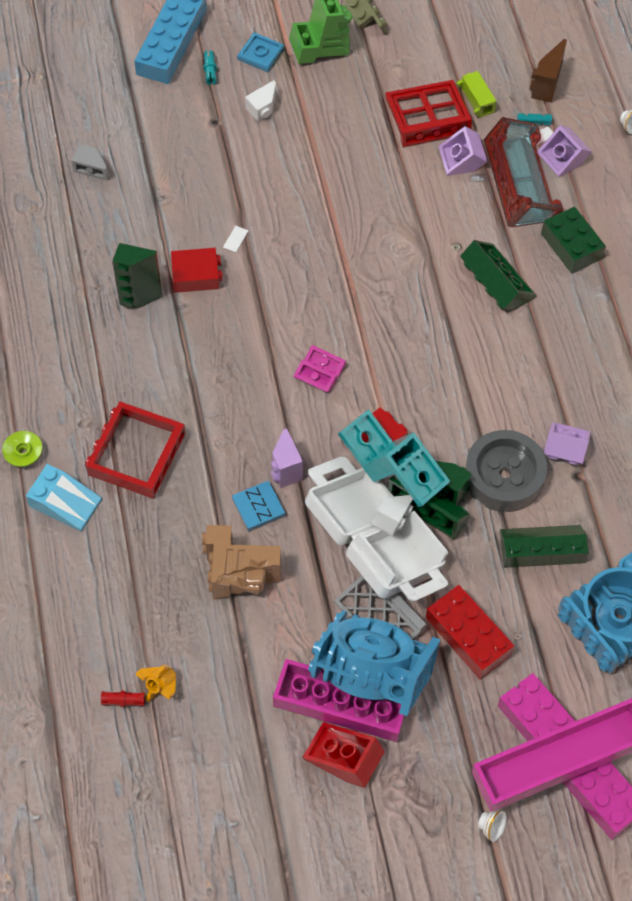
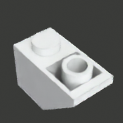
M410 495L385 497L377 509L371 524L393 535L396 528L400 530L406 520L403 516L408 517L413 508L410 505L412 497Z

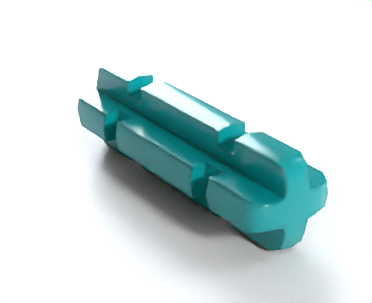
M518 113L517 123L525 124L527 122V124L542 125L544 123V125H551L552 115L545 114V116H542V114L528 113V115H525V113Z

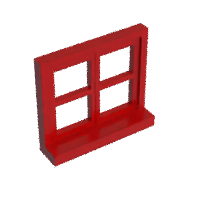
M454 80L385 93V99L401 134L402 147L450 138L464 126L472 129V119ZM447 91L452 100L430 105L426 95ZM414 97L420 98L423 107L401 111L398 104L399 100ZM455 107L458 116L437 120L433 112L435 109ZM426 112L429 122L407 125L404 115Z

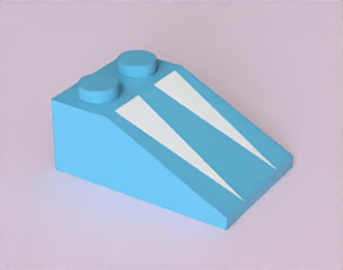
M46 464L26 494L29 507L79 531L83 530L102 500L100 496L73 477L49 464Z

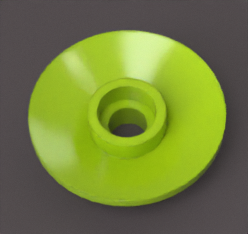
M18 431L6 438L2 446V453L5 460L13 466H29L35 463L41 456L42 442L32 432Z

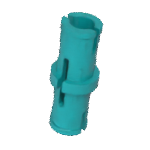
M208 51L204 52L205 64L203 65L206 76L205 82L211 85L212 79L214 85L217 82L215 53L209 51L210 56L208 57Z

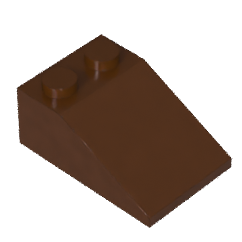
M563 39L539 61L538 67L533 69L531 79L534 80H531L529 89L532 91L531 98L552 103L563 64L567 39Z

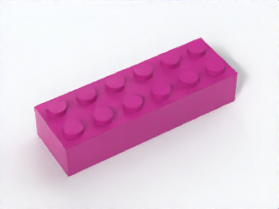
M285 659L273 695V707L394 742L398 741L405 715L399 713L401 704L388 699L372 700L350 695L338 689L330 681L328 683L323 682L324 669L315 679L308 672L309 665Z

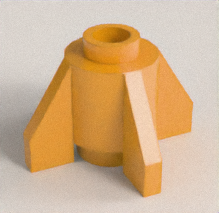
M161 665L160 667L141 668L136 672L137 677L143 681L146 680V687L149 690L146 701L152 700L157 693L162 694L168 700L174 696L176 674L170 666Z

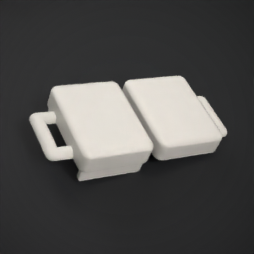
M338 457L308 470V475L317 486L309 490L305 499L306 506L338 545L350 543L346 556L380 598L386 599L402 591L408 600L414 602L448 585V581L441 574L448 551L415 511L410 512L409 516L405 517L406 520L400 530L396 528L393 535L371 524L385 497H394L380 480L373 482L363 468L356 470L346 457ZM341 468L346 473L328 482L323 477V475ZM429 578L432 579L431 581H429V582H427V583H424V584H422V585H420V586H418V587H416V588H413V587H412V586H414V585H416V584H418V583H421V582H423V581H425V580H427V579H429Z

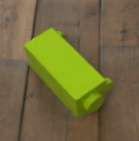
M479 71L463 75L462 79L457 82V85L461 87L473 107L474 114L481 118L495 113L497 101Z

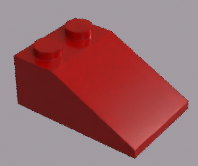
M323 722L302 758L347 783L365 788L385 751L376 737Z

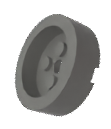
M497 430L483 435L472 445L466 460L465 468L472 474L469 492L474 499H478L485 507L494 511L514 512L528 507L542 492L547 474V461L542 449L533 439L517 431ZM505 470L510 476L503 478L499 473Z

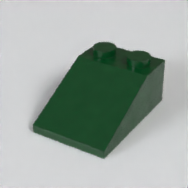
M436 461L450 480L438 494L446 496L453 504L459 506L469 493L472 474L465 467H459L454 463ZM420 472L419 480L422 483L426 482V476Z

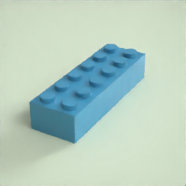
M166 0L134 60L136 75L169 84L207 11L206 0Z

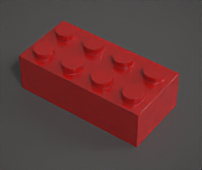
M460 585L453 588L427 608V621L480 680L512 656L514 650L512 642Z

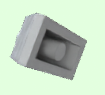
M79 144L71 160L73 172L107 181L109 178L107 166L98 150L89 145Z

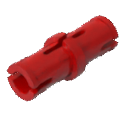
M121 690V692L102 691L101 705H120V707L130 705L144 706L145 692L131 693L126 692V690Z

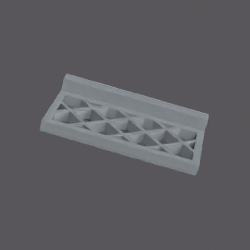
M363 576L359 577L334 600V603L341 610L348 612L347 616L349 619L353 617L350 611H354L356 615L357 611H368V618H371V612H383V621L386 622V612H395L398 615V623H388L399 628L410 627L414 631L410 635L412 640L428 630L426 623L398 594L383 599V608H372V597H380L376 593H372L373 589L371 586L370 593H358V586L364 581L367 583ZM346 597H355L354 607H345L341 601ZM369 597V607H357V598Z

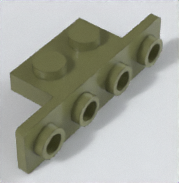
M346 0L344 2L361 29L375 19L379 27L386 34L389 33L386 27L388 23L383 17L380 18L379 14L381 12L376 5H372L373 0Z

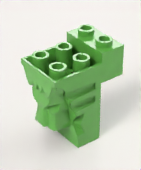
M314 0L309 22L292 23L289 40L298 64L313 63L316 57L349 55V24L353 16L345 5L339 4L338 0Z

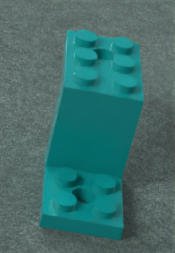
M369 409L338 433L341 440L373 482L395 474L418 507L424 505L450 482L414 432L392 441ZM362 433H366L368 435V443H365L362 440ZM420 472L424 473L426 476L425 483H422L419 480Z

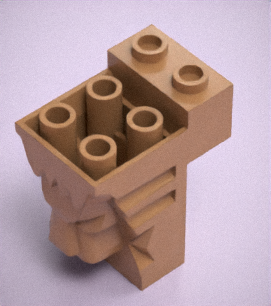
M207 525L206 532L202 533L203 554H207V561L210 564L208 583L209 592H212L213 599L229 597L230 593L241 594L249 592L259 594L264 590L266 582H280L281 546L233 545L232 526Z

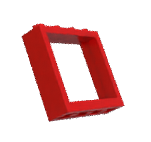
M119 401L118 405L111 411L108 424H104L100 439L95 441L92 455L88 456L85 461L88 476L154 499L186 434L185 424ZM123 415L172 432L147 482L98 465Z

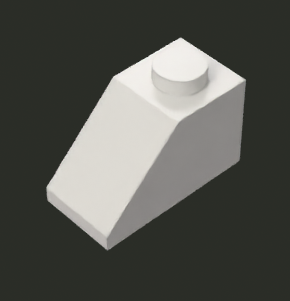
M273 80L245 97L246 110L258 122L273 113L276 82Z

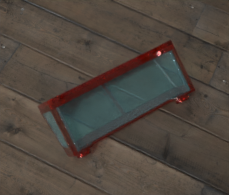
M501 117L483 141L507 226L519 227L543 223L544 220L563 212L564 209L560 200L555 199L552 201L536 148V144L541 139L538 124Z

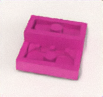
M312 345L305 359L301 360L293 377L329 393L347 362Z

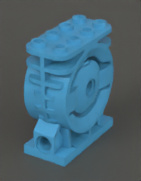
M632 552L622 558L617 567L600 572L589 584H583L580 590L571 592L570 597L565 596L562 598L558 607L559 619L563 623H567L571 628L573 636L576 639H580L584 644L586 652L595 657L602 671H607L608 673L615 671L617 666L621 667L627 659H632ZM588 600H590V602L596 607L594 618L595 624L598 627L599 631H597L593 625L591 616L593 606L590 603H588ZM615 614H620L623 616V619H618L615 617Z
M344 610L341 613H337L334 622L329 623L327 631H323L320 641H316L313 646L312 654H315L314 660H311L308 668L311 677L316 679L322 669H325L323 682L328 683L330 681L338 689L356 697L372 700L388 699L401 704L399 713L408 716L432 676L441 639L432 637L427 645L412 640L406 632L391 623L373 618H359V615L356 614L352 618L347 619L348 612Z

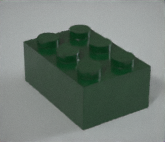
M575 206L543 221L541 235L571 274L603 259L606 245Z

